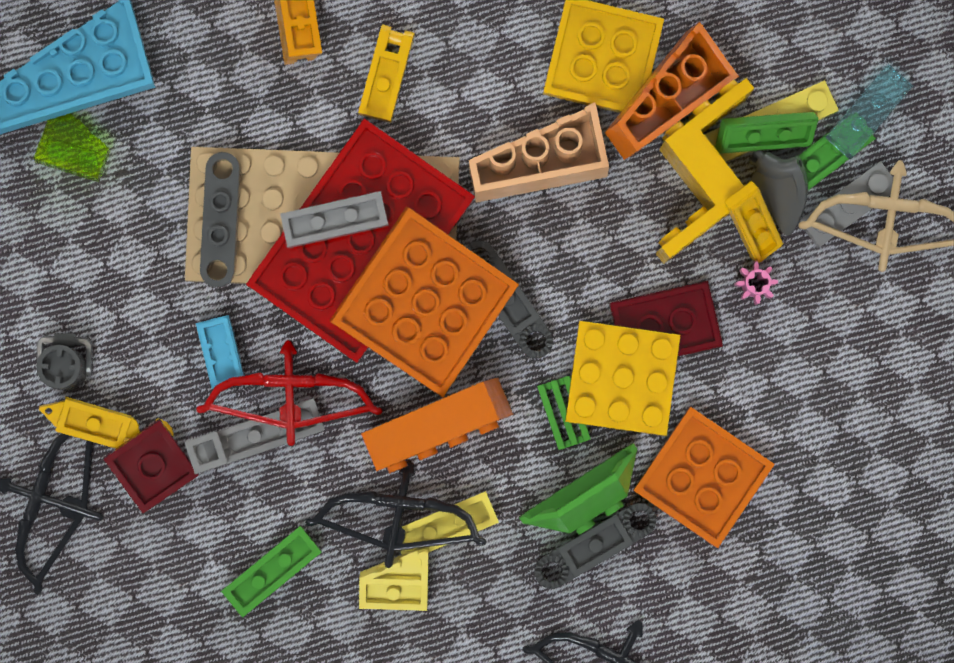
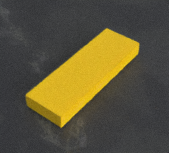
M752 181L724 202L747 252L754 262H762L783 245L760 190Z

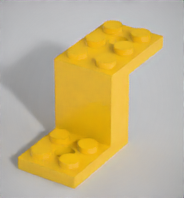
M747 78L739 84L735 79L729 82L719 91L714 103L711 104L706 100L691 112L692 115L688 117L690 120L684 125L680 120L665 132L666 135L662 137L664 142L659 149L703 206L685 221L688 227L683 231L676 227L658 242L661 248L656 252V255L663 264L726 217L729 211L724 202L744 187L703 133L747 100L755 89Z

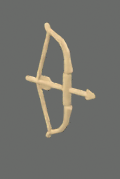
M898 160L890 171V174L894 175L890 197L869 196L867 192L838 194L821 201L807 221H801L798 224L800 229L805 230L813 227L879 253L878 269L880 272L886 271L888 257L891 254L954 246V239L897 247L899 234L893 230L896 211L937 214L945 216L954 222V211L949 207L937 205L925 199L916 201L899 198L902 176L907 175L904 163L901 160ZM837 204L863 205L869 208L888 210L885 228L878 231L876 245L819 223L816 220L826 208Z

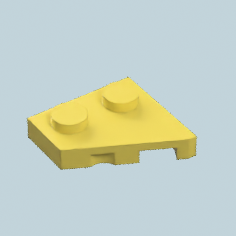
M429 547L417 548L395 557L391 568H386L385 562L360 572L359 609L427 611Z

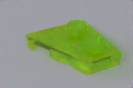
M69 113L47 120L33 159L35 163L99 182L110 150L79 119L77 120Z

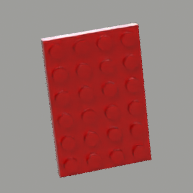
M365 118L300 209L381 191L389 226L293 248L287 247L283 231L246 283L251 289L357 364L369 347L330 322V319L405 208L409 207L449 235L475 199L473 194Z

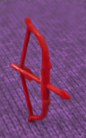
M286 340L280 350V354H284L285 375L254 373L231 377L215 385L204 405L196 408L198 413L212 410L285 428L287 444L289 446L295 444L296 428L369 411L375 415H381L383 412L380 407L374 406L362 386L346 378H338L317 373L315 376L293 375V355L297 354V351L290 340ZM264 385L265 387H285L286 404L279 408L280 420L214 405L213 403L220 392L232 386ZM294 387H345L357 393L366 406L301 421V408L294 404Z

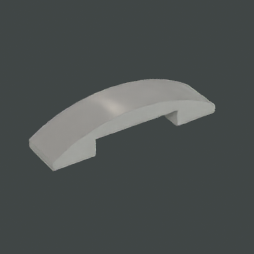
M314 398L295 404L301 408V421L320 416ZM279 411L263 416L280 420ZM250 420L185 441L184 443L194 473L199 474L287 444V435L285 428ZM323 423L296 428L295 441L324 431Z

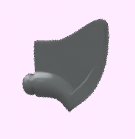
M763 150L753 151V155L749 157V163L757 168L749 182L752 181L759 188L769 213L782 233L789 236L798 226L807 201L808 181L803 162L799 156L782 159L770 152L765 153Z

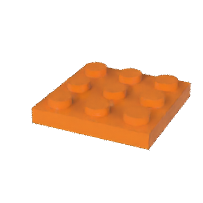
M689 407L633 491L714 547L719 548L775 464L694 408Z

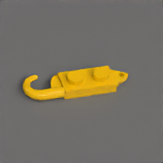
M66 396L63 401L39 406V410L56 427V432L115 449L139 433V425L131 415ZM50 408L52 411L47 413L45 410ZM162 420L164 425L167 427L169 432L174 437L172 427L166 421Z

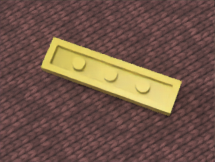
M824 80L744 117L814 112L819 121L837 113L839 109ZM719 128L704 134L715 149ZM751 151L722 153L720 156L725 162H728Z

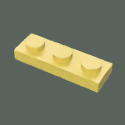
M486 491L454 504L472 515L478 531L499 523ZM441 511L402 526L406 531L404 544L471 535L464 520L455 514ZM445 545L429 547V552ZM414 549L401 550L400 552L401 554H405Z

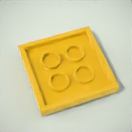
M565 0L543 95L585 105L596 103L597 108L621 113L652 73L664 18L589 0Z
M579 321L565 422L667 436L680 335Z

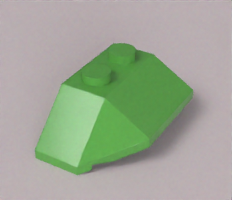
M631 443L520 515L519 519L523 524L565 533H572L576 530L578 535L584 533L596 524L593 518L603 512L608 517L624 506L621 500L628 496L637 453L634 443Z

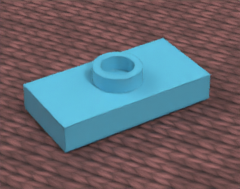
M226 315L196 323L211 388L213 389L215 385L231 377L245 376L230 316Z

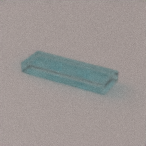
M887 64L825 138L848 159H852L910 91L913 85Z

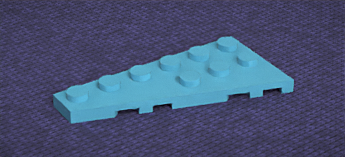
M118 0L117 3L107 10H100L92 16V20L77 30H70L30 57L31 61L17 70L12 69L4 75L5 78L0 81V134L155 88L131 0Z

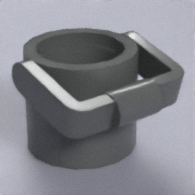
M55 333L54 336L41 337L37 341L36 364L37 375L40 380L48 387L63 391L74 390L80 386L86 379V376H92L93 341L88 337H76L74 333ZM44 344H54L44 350ZM86 345V360L80 352L70 347Z

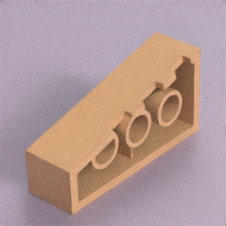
M596 103L584 107L583 110L573 115L568 114L557 119L555 123L540 130H533L516 141L507 142L470 159L469 171L476 203L608 177L609 163Z

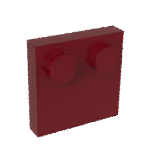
M160 418L103 458L142 513H145L199 476V474L194 473L190 459Z

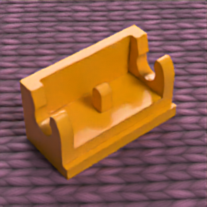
M274 0L284 65L294 64L299 59L307 58V61L316 59L318 55L322 54L314 0Z

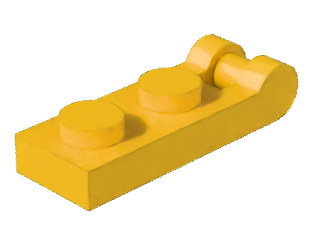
M382 24L359 107V115L389 123L392 122L407 61L414 41V32L405 30L404 33L393 31L391 26ZM389 43L400 46L398 54L386 51Z

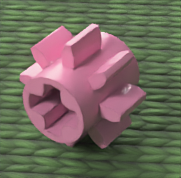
M754 262L751 272L745 268L739 270L744 278L742 281L734 283V285L742 287L744 291L741 296L742 300L748 296L754 297V303L758 305L760 304V296L762 294L769 299L774 296L769 288L778 284V280H771L769 275L772 270L771 266L762 270L759 269L758 262ZM755 275H757L759 281H764V286L760 287L758 292H756L755 286H749L748 283Z

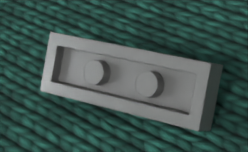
M880 161L833 196L867 192L869 196L889 197L891 195L893 177ZM837 204L826 208L816 221L843 231L873 208L863 205ZM813 211L803 217L800 222L807 221ZM813 227L805 229V232L817 248L834 237V235Z
M381 191L280 214L288 248L389 226Z

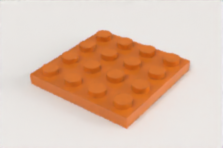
M406 207L330 319V322L441 397H444L519 284L415 211Z

